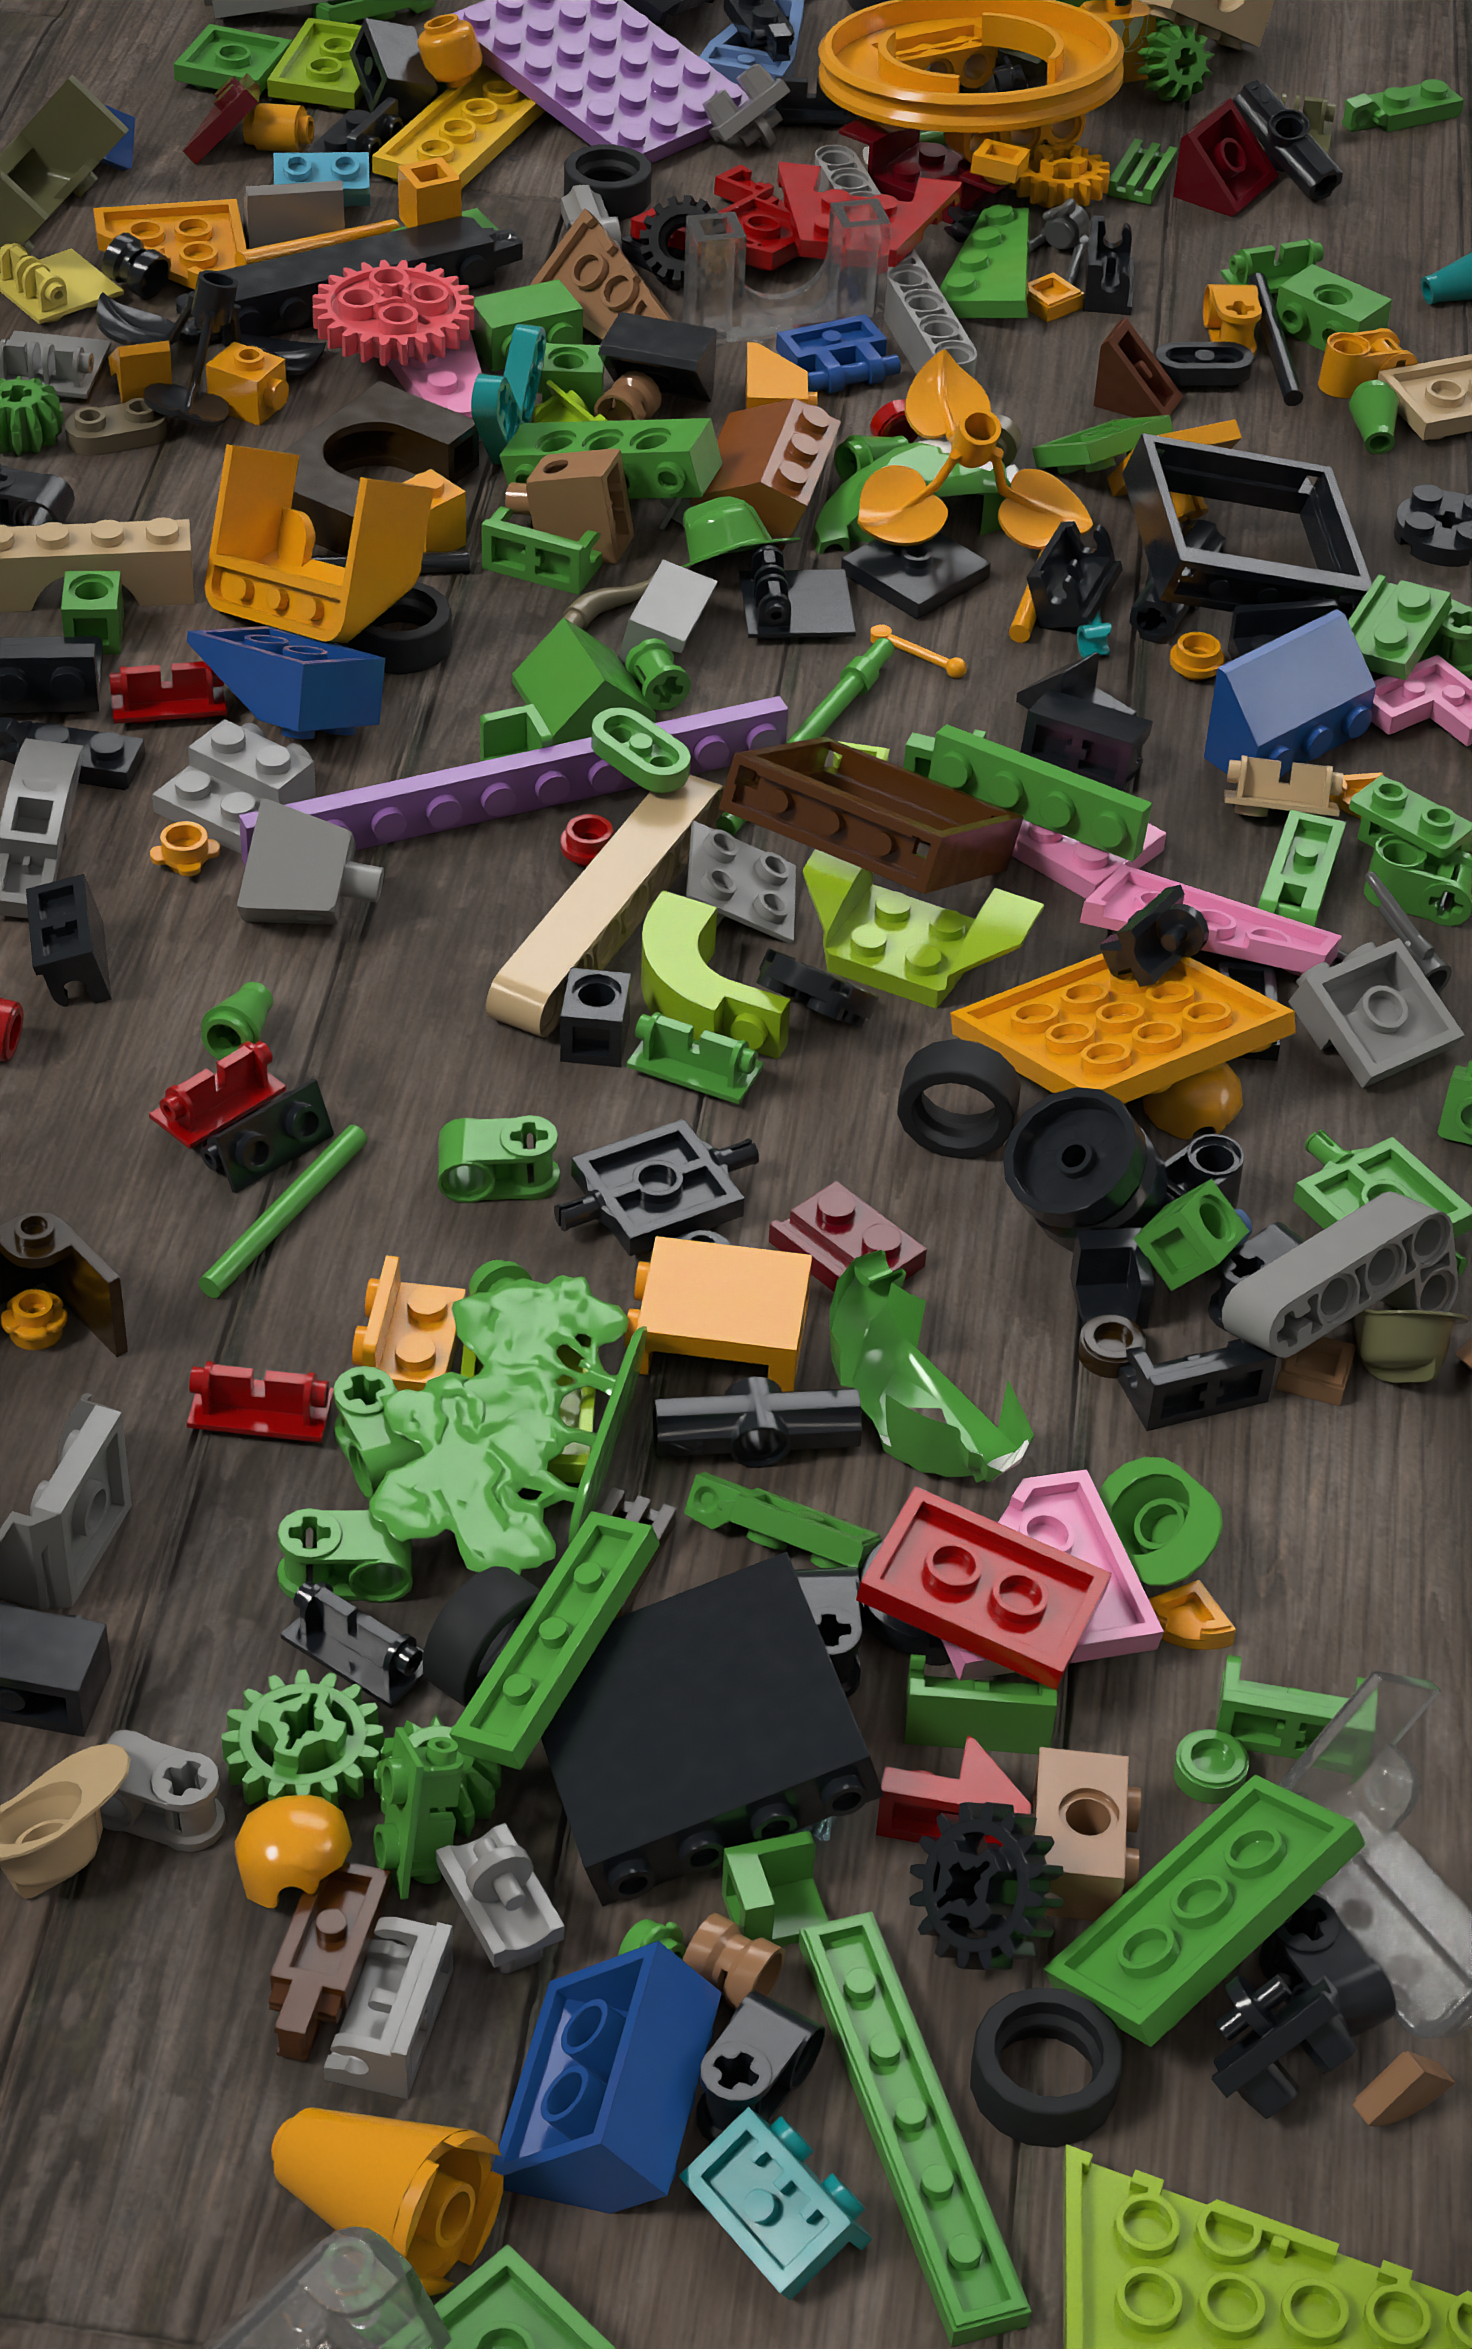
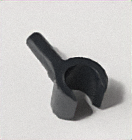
M958 205L955 208L950 206L948 215L956 222L951 226H945L944 231L957 242H965L983 209L966 212Z

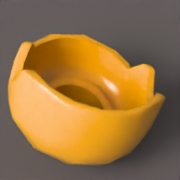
M1226 1062L1222 1063L1221 1067L1215 1071L1198 1073L1173 1083L1164 1092L1142 1096L1144 1112L1156 1127L1184 1140L1190 1139L1196 1131L1204 1127H1213V1132L1220 1134L1226 1125L1230 1124L1239 1114L1243 1106L1240 1079Z
M312 1795L284 1796L266 1802L247 1815L235 1840V1856L246 1897L266 1908H275L277 1906L279 1892L286 1887H297L307 1894H314L318 1888L319 1881L340 1868L352 1848V1841L343 1811L323 1797Z

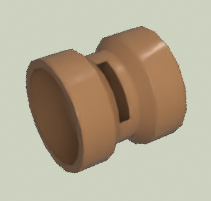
M627 371L614 382L611 389L606 391L597 400L594 406V416L596 417L598 414H601L608 421L649 420L661 406L662 395L659 387L645 373Z
M715 1912L707 1917L694 1934L686 1949L683 1961L717 1988L724 1996L726 2006L736 2011L742 2000L753 1990L767 1997L771 1995L784 1965L785 1949L763 1937L754 1940L741 1935L737 1923Z

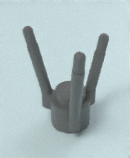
M1068 198L1062 205L1052 208L1043 214V219L1047 222L1045 227L1030 239V253L1047 241L1051 246L1065 250L1073 247L1074 252L1065 280L1074 286L1084 252L1088 248L1089 238L1085 234L1089 229L1090 220L1086 211L1077 205L1074 199Z
M1373 871L1367 872L1365 879L1382 903L1379 906V912L1403 942L1435 992L1439 994L1451 978V967L1419 933L1377 874ZM1339 949L1334 960L1342 963L1348 953Z

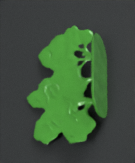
M561 1275L548 1284L521 1278L514 1282L504 1283L493 1292H478L455 1301L452 1305V1312L457 1336L482 1362L484 1367L481 1372L472 1378L448 1372L428 1380L423 1390L405 1389L380 1397L384 1406V1414L393 1433L406 1436L409 1440L419 1443L425 1453L424 1456L407 1463L403 1467L387 1470L384 1479L369 1501V1510L377 1521L384 1522L388 1532L396 1540L405 1541L414 1538H431L437 1536L445 1529L451 1530L455 1534L460 1554L467 1569L479 1573L492 1566L508 1567L520 1575L522 1569L537 1568L542 1563L555 1559L556 1543L550 1531L543 1523L544 1508L561 1500L574 1502L568 1543L569 1545L571 1544L590 1512L594 1511L633 1398L647 1339V1326L639 1327L631 1337L619 1373L609 1375L600 1362L597 1348L603 1344L615 1342L625 1334L628 1329L629 1318L620 1306L595 1298L586 1278L582 1276L572 1278ZM577 1334H586L592 1338L590 1348L582 1346L575 1339ZM562 1344L573 1348L586 1359L580 1360L578 1367L586 1368L588 1372L582 1374L567 1368L557 1356V1348ZM563 1375L576 1379V1383L568 1386H559L555 1382ZM590 1386L610 1395L597 1433L567 1426L561 1420L559 1408L567 1394L576 1389ZM572 1442L592 1447L579 1488L567 1486L558 1477L547 1471L548 1462L563 1452L564 1447ZM522 1488L542 1491L536 1500L523 1499L518 1495Z

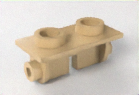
M1244 755L1241 756V761L1229 760L1227 782L1237 783L1236 791L1225 789L1224 801L1225 803L1235 804V813L1266 817L1268 816L1269 808L1288 811L1295 810L1322 817L1326 815L1339 817L1340 810L1338 804L1329 802V796L1341 795L1343 773L1333 772V766L1293 762L1290 783L1279 782L1282 763L1279 760L1254 758Z

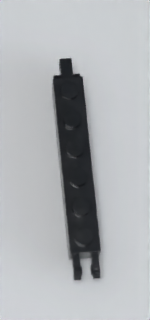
M459 216L220 270L219 272L231 275L238 281L234 304L241 306L239 313L241 334L271 337L313 327V295L318 294V285L329 284L328 276L330 275L343 277V268L345 267L358 272L361 271V263L363 262L373 268L379 267L381 260H386L391 267H397L401 260L407 261L408 268H415L421 263H426L427 272L442 268L444 269V278L458 276L459 285H468L469 290L493 285L494 271L498 267L522 260L523 242L512 229L495 231L494 228H482L475 219ZM184 293V295L176 297L177 314H181L184 309L188 294ZM194 319L187 321L180 334L179 341L186 343V345H198L202 330L194 325ZM230 323L224 326L222 332H211L209 342L220 340L224 347L232 344Z

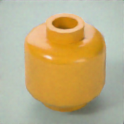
M445 14L427 21L423 26L424 31L417 40V46L425 68L434 76L436 82H445L448 88L460 87L471 82L473 79L471 74L480 68L483 61L476 33L471 23L459 19L457 14Z

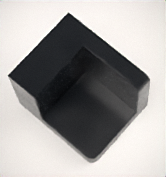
M1141 1228L1076 1231L1070 1278L1082 1328L1089 1320L1101 1315L1122 1316L1135 1322L1141 1329L1148 1328L1154 1292V1278L1149 1258L1145 1256L1133 1239L1141 1231Z

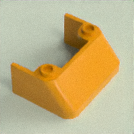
M226 444L205 577V594L213 609L319 641L347 643L414 587L421 572L434 488L360 477L346 567L344 568L311 559L316 540L312 521L306 513L291 509L300 455Z

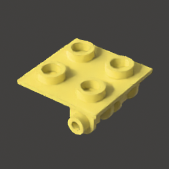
M17 243L5 244L0 249V292L38 324L55 322L64 315L87 307H97L98 299L102 292L111 299L124 294L123 289L72 248L39 260L34 256H28L25 248Z

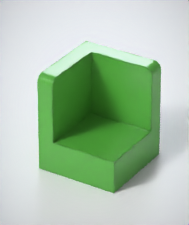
M534 704L487 713L480 717V762L553 746L552 734Z
M804 1831L724 1848L721 1894L730 1920L739 1925L741 1935L750 1940L763 1937L780 1947L798 1943L800 1928L829 1922L813 1879L816 1845L811 1832Z

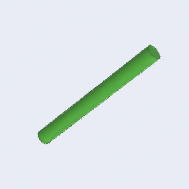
M349 1125L199 1279L200 1289L207 1296L218 1298L362 1149L368 1141L366 1133L356 1125Z

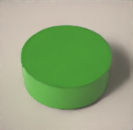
M1212 1729L1198 1730L1185 1736L1179 1743L1175 1755L1173 1776L1181 1791L1190 1798L1208 1804L1224 1803L1245 1784L1249 1768V1757L1244 1746L1230 1734Z

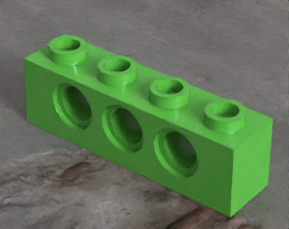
M711 418L522 423L499 455L507 484L509 485L511 482L526 483L542 457L549 454L621 449L628 499L702 497L723 464Z

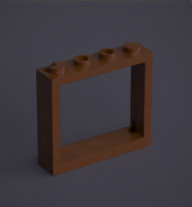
M819 737L734 753L718 808L923 894L1007 871L1024 819L1022 815L828 737ZM829 750L842 755L838 769L833 766H824ZM920 840L931 844L927 857L916 853Z

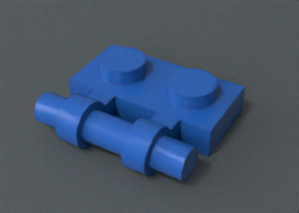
M866 314L777 332L776 350L783 358L808 371V392L823 390L826 394L843 391L844 386L858 382H864L866 385L882 383L886 376L896 375L901 371L899 357L896 354L886 356L887 338Z

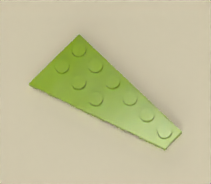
M1066 2144L1063 2157V2349H1472L1471 2291L1467 2290L1459 2296L1412 2280L1413 2270L1383 2260L1381 2268L1338 2253L1339 2243L1218 2199L1209 2204L1198 2202L1163 2189L1164 2180L1136 2169L1133 2177L1092 2163V2153Z

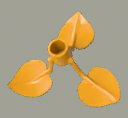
M946 349L935 354L915 376L906 396L905 415L909 425L919 436L926 439L947 437V440L951 443V452L947 461L934 480L927 486L921 474L910 467L889 465L875 471L867 479L861 491L857 520L860 528L866 534L886 544L913 546L929 541L941 531L948 517L946 505L934 493L940 489L955 465L959 463L966 468H977L991 461L998 493L1007 498L1000 505L998 520L1006 535L1017 544L1029 549L1041 550L1046 547L1061 522L1075 521L1081 533L1080 536L1088 533L1093 525L1092 519L1080 499L1062 481L1045 471L1022 469L1014 475L1010 487L1007 485L1002 464L1004 451L996 447L1001 434V423L998 417L991 412L990 401L985 390L955 362Z

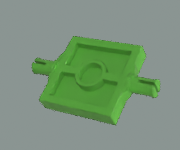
M1322 1129L1318 1130V1134L1316 1132L1312 1133L1306 1140L1305 1150L1311 1153L1325 1167L1320 1172L1296 1183L1293 1201L1323 1229L1328 1228L1379 1195L1391 1191L1446 1213L1452 1222L1454 1239L1472 1230V1207L1394 1137L1386 1139L1370 1148L1352 1151L1344 1150ZM1455 1250L1459 1277L1465 1271L1468 1260Z

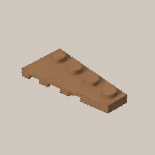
M586 208L583 209L530 284L534 285L559 279L583 308V328L600 340L604 339L620 312L674 321L601 223Z

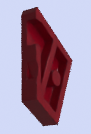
M248 73L239 81L232 76L215 93L214 96L217 99L213 103L214 107L183 149V152L195 165L259 103L260 86Z

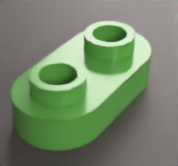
M610 708L600 712L593 719L591 747L593 751L635 783L655 793L675 791L686 784L690 772L691 755L689 749L648 718L632 709Z

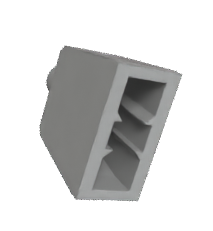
M261 798L237 908L242 920L249 922L338 924L345 897L378 902L383 884L384 868L353 862L356 844L351 831L278 802Z

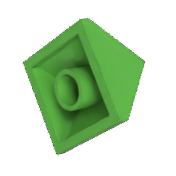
M564 617L512 673L513 685L526 705L534 704L552 734L553 745L591 737L593 719L600 712L610 708L632 709L650 721L656 722V712L646 702L641 690L614 650Z

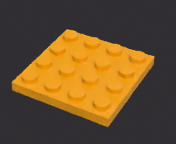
M1101 953L950 1012L953 1035L962 1040L979 1042L999 1052L1015 1068L1016 1072L1050 1092L1057 1093L1075 1087L1101 1089L1119 1099L1123 1104L1147 1094L1164 1092L1173 1083L1195 1074L1215 1071L1221 1067L1222 1063L1246 1053L1264 1051L1273 1042L1296 1033L1294 1010L1190 957H1182L1155 984L1139 987L1133 972L1114 977L1110 973Z

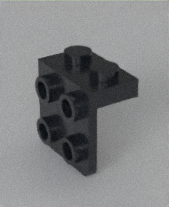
M96 636L0 637V713L21 715L41 712H63L66 714L99 712L103 663V643L101 638Z

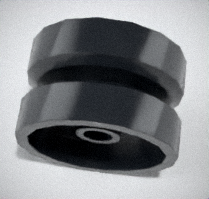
M1075 1087L1050 1094L1025 1112L1012 1129L1003 1154L1005 1181L1016 1199L1035 1218L1038 1225L1051 1240L1069 1251H1074L1076 1231L1141 1228L1142 1230L1160 1211L1168 1186L1165 1161L1144 1130L1139 1127L1125 1105L1119 1099L1101 1089Z

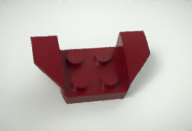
M865 117L839 129V134L869 145L868 174L881 194L893 196L898 201H913L919 177L962 182L961 198L958 206L964 211L969 212L993 193L995 194L1002 188L1012 184H993L986 181L982 175L970 173L972 163L960 155L948 151L941 144L919 142L920 130L889 125ZM948 206L942 212V221L952 224L955 221L948 215V209L950 208Z

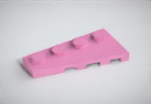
M471 331L468 341L460 340L459 350L445 348L444 358L430 353L427 354V363H422L413 357L408 358L407 366H402L398 359H390L387 365L406 392L472 418L471 399L473 386L477 375L482 374Z
M1124 864L1084 901L1079 922L1119 931L1128 923V919L1136 911L1142 910L1165 888L1181 884L1185 893L1183 904L1200 911L1208 925L1209 936L1207 943L1201 949L1203 951L1279 967L1291 974L1301 976L1317 964L1327 962L1330 966L1337 957L1342 938L1341 935Z

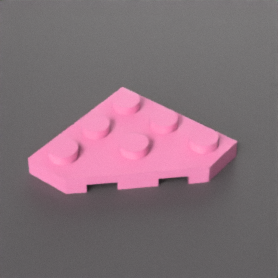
M1087 1469L1023 1478L998 1523L1112 1573L1106 1592L1070 1663L1157 1650L1164 1631ZM942 1639L959 1681L1015 1672Z

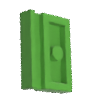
M1378 574L1348 620L1369 671L1406 680L1452 609L1451 592L1400 580L1399 584L1396 585L1386 582V576Z

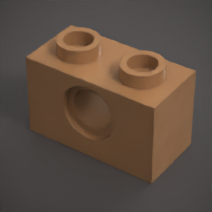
M1045 1747L1039 1748L1031 1813L1037 1818V1822L1032 1835L1052 1836L1055 1844L1044 1856L1046 1863L1063 1866L1064 1871L1062 1876L1050 1881V1892L1064 1899L1063 1907L1047 1908L1045 1916L1096 1921L1121 1898L1122 1893H1126L1137 1883L1139 1849L1126 1847V1832L1137 1833L1141 1788L1128 1787L1129 1756Z

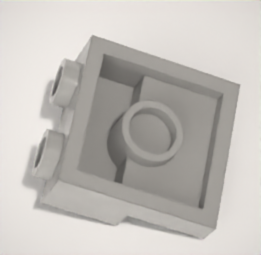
M224 719L188 747L189 766L152 794L155 813L174 822L189 821L197 823L206 829L209 839H214L219 844L242 854L239 815L258 811L261 798L283 805L315 798L314 761L309 753L298 744L291 743L283 747L268 740L261 728L253 723L248 722L238 726Z
M1400 938L1376 947L1373 942L1366 943L1348 954L1342 963L1332 967L1327 962L1313 966L1297 979L1296 983L1299 988L1288 1001L1319 1049L1323 1050L1334 1045L1362 1089L1455 1047L1465 1036Z

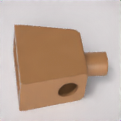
M621 449L549 454L542 457L526 483L511 482L507 487L505 495L506 508L513 509V514L531 516L534 530L579 541L587 530L600 532L601 536L598 542L594 544L592 550L603 552L602 562L616 564L634 537Z

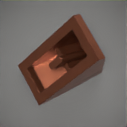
M1124 318L1117 323L1101 344L1093 406L1133 418L1171 415L1184 396L1128 319Z

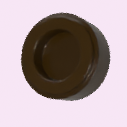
M1118 1315L1097 1316L1089 1320L1081 1330L1078 1357L1082 1365L1093 1374L1104 1378L1116 1379L1118 1378L1119 1367L1131 1364L1126 1356V1349L1141 1347L1145 1351L1146 1337L1140 1326L1128 1318Z

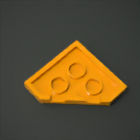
M237 199L93 208L98 250L105 252L109 244L118 235L130 233L144 243L146 250L155 249L170 259L171 267L168 279L194 290L199 272L236 267V252L247 250Z

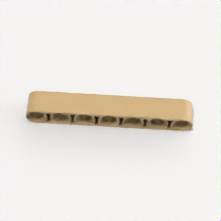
M689 774L686 784L675 791L667 793L650 791L498 972L488 992L486 1000L487 1016L537 1036L548 1037L561 1022V1012L570 968L602 971L645 919L652 904L662 890L667 891L688 866L692 822L696 821L712 829H717L716 821L724 812L718 808L725 786Z

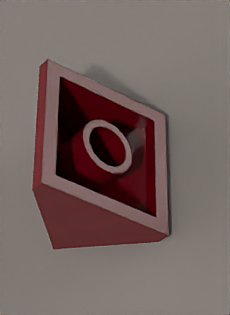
M1231 97L1221 103L1181 138L1173 194L1175 198L1229 217L1237 214L1279 176Z

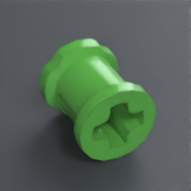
M657 638L646 639L633 647L626 657L625 667L634 681L642 684V694L646 702L653 709L663 711L680 705L687 698L691 688V681L686 671L680 666H675L673 663L674 655L665 641Z

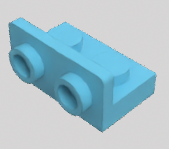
M369 152L273 153L274 185L342 181L344 207L370 206Z

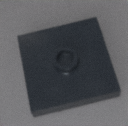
M940 532L929 541L913 546L890 545L875 539L842 557L841 569H845L846 577L915 619L923 617L989 579L991 568L990 562Z

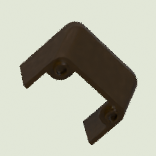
M32 1211L16 1216L1 1224L0 1305L15 1295L44 1282L116 1357L128 1352L120 1276L62 1218L55 1214Z

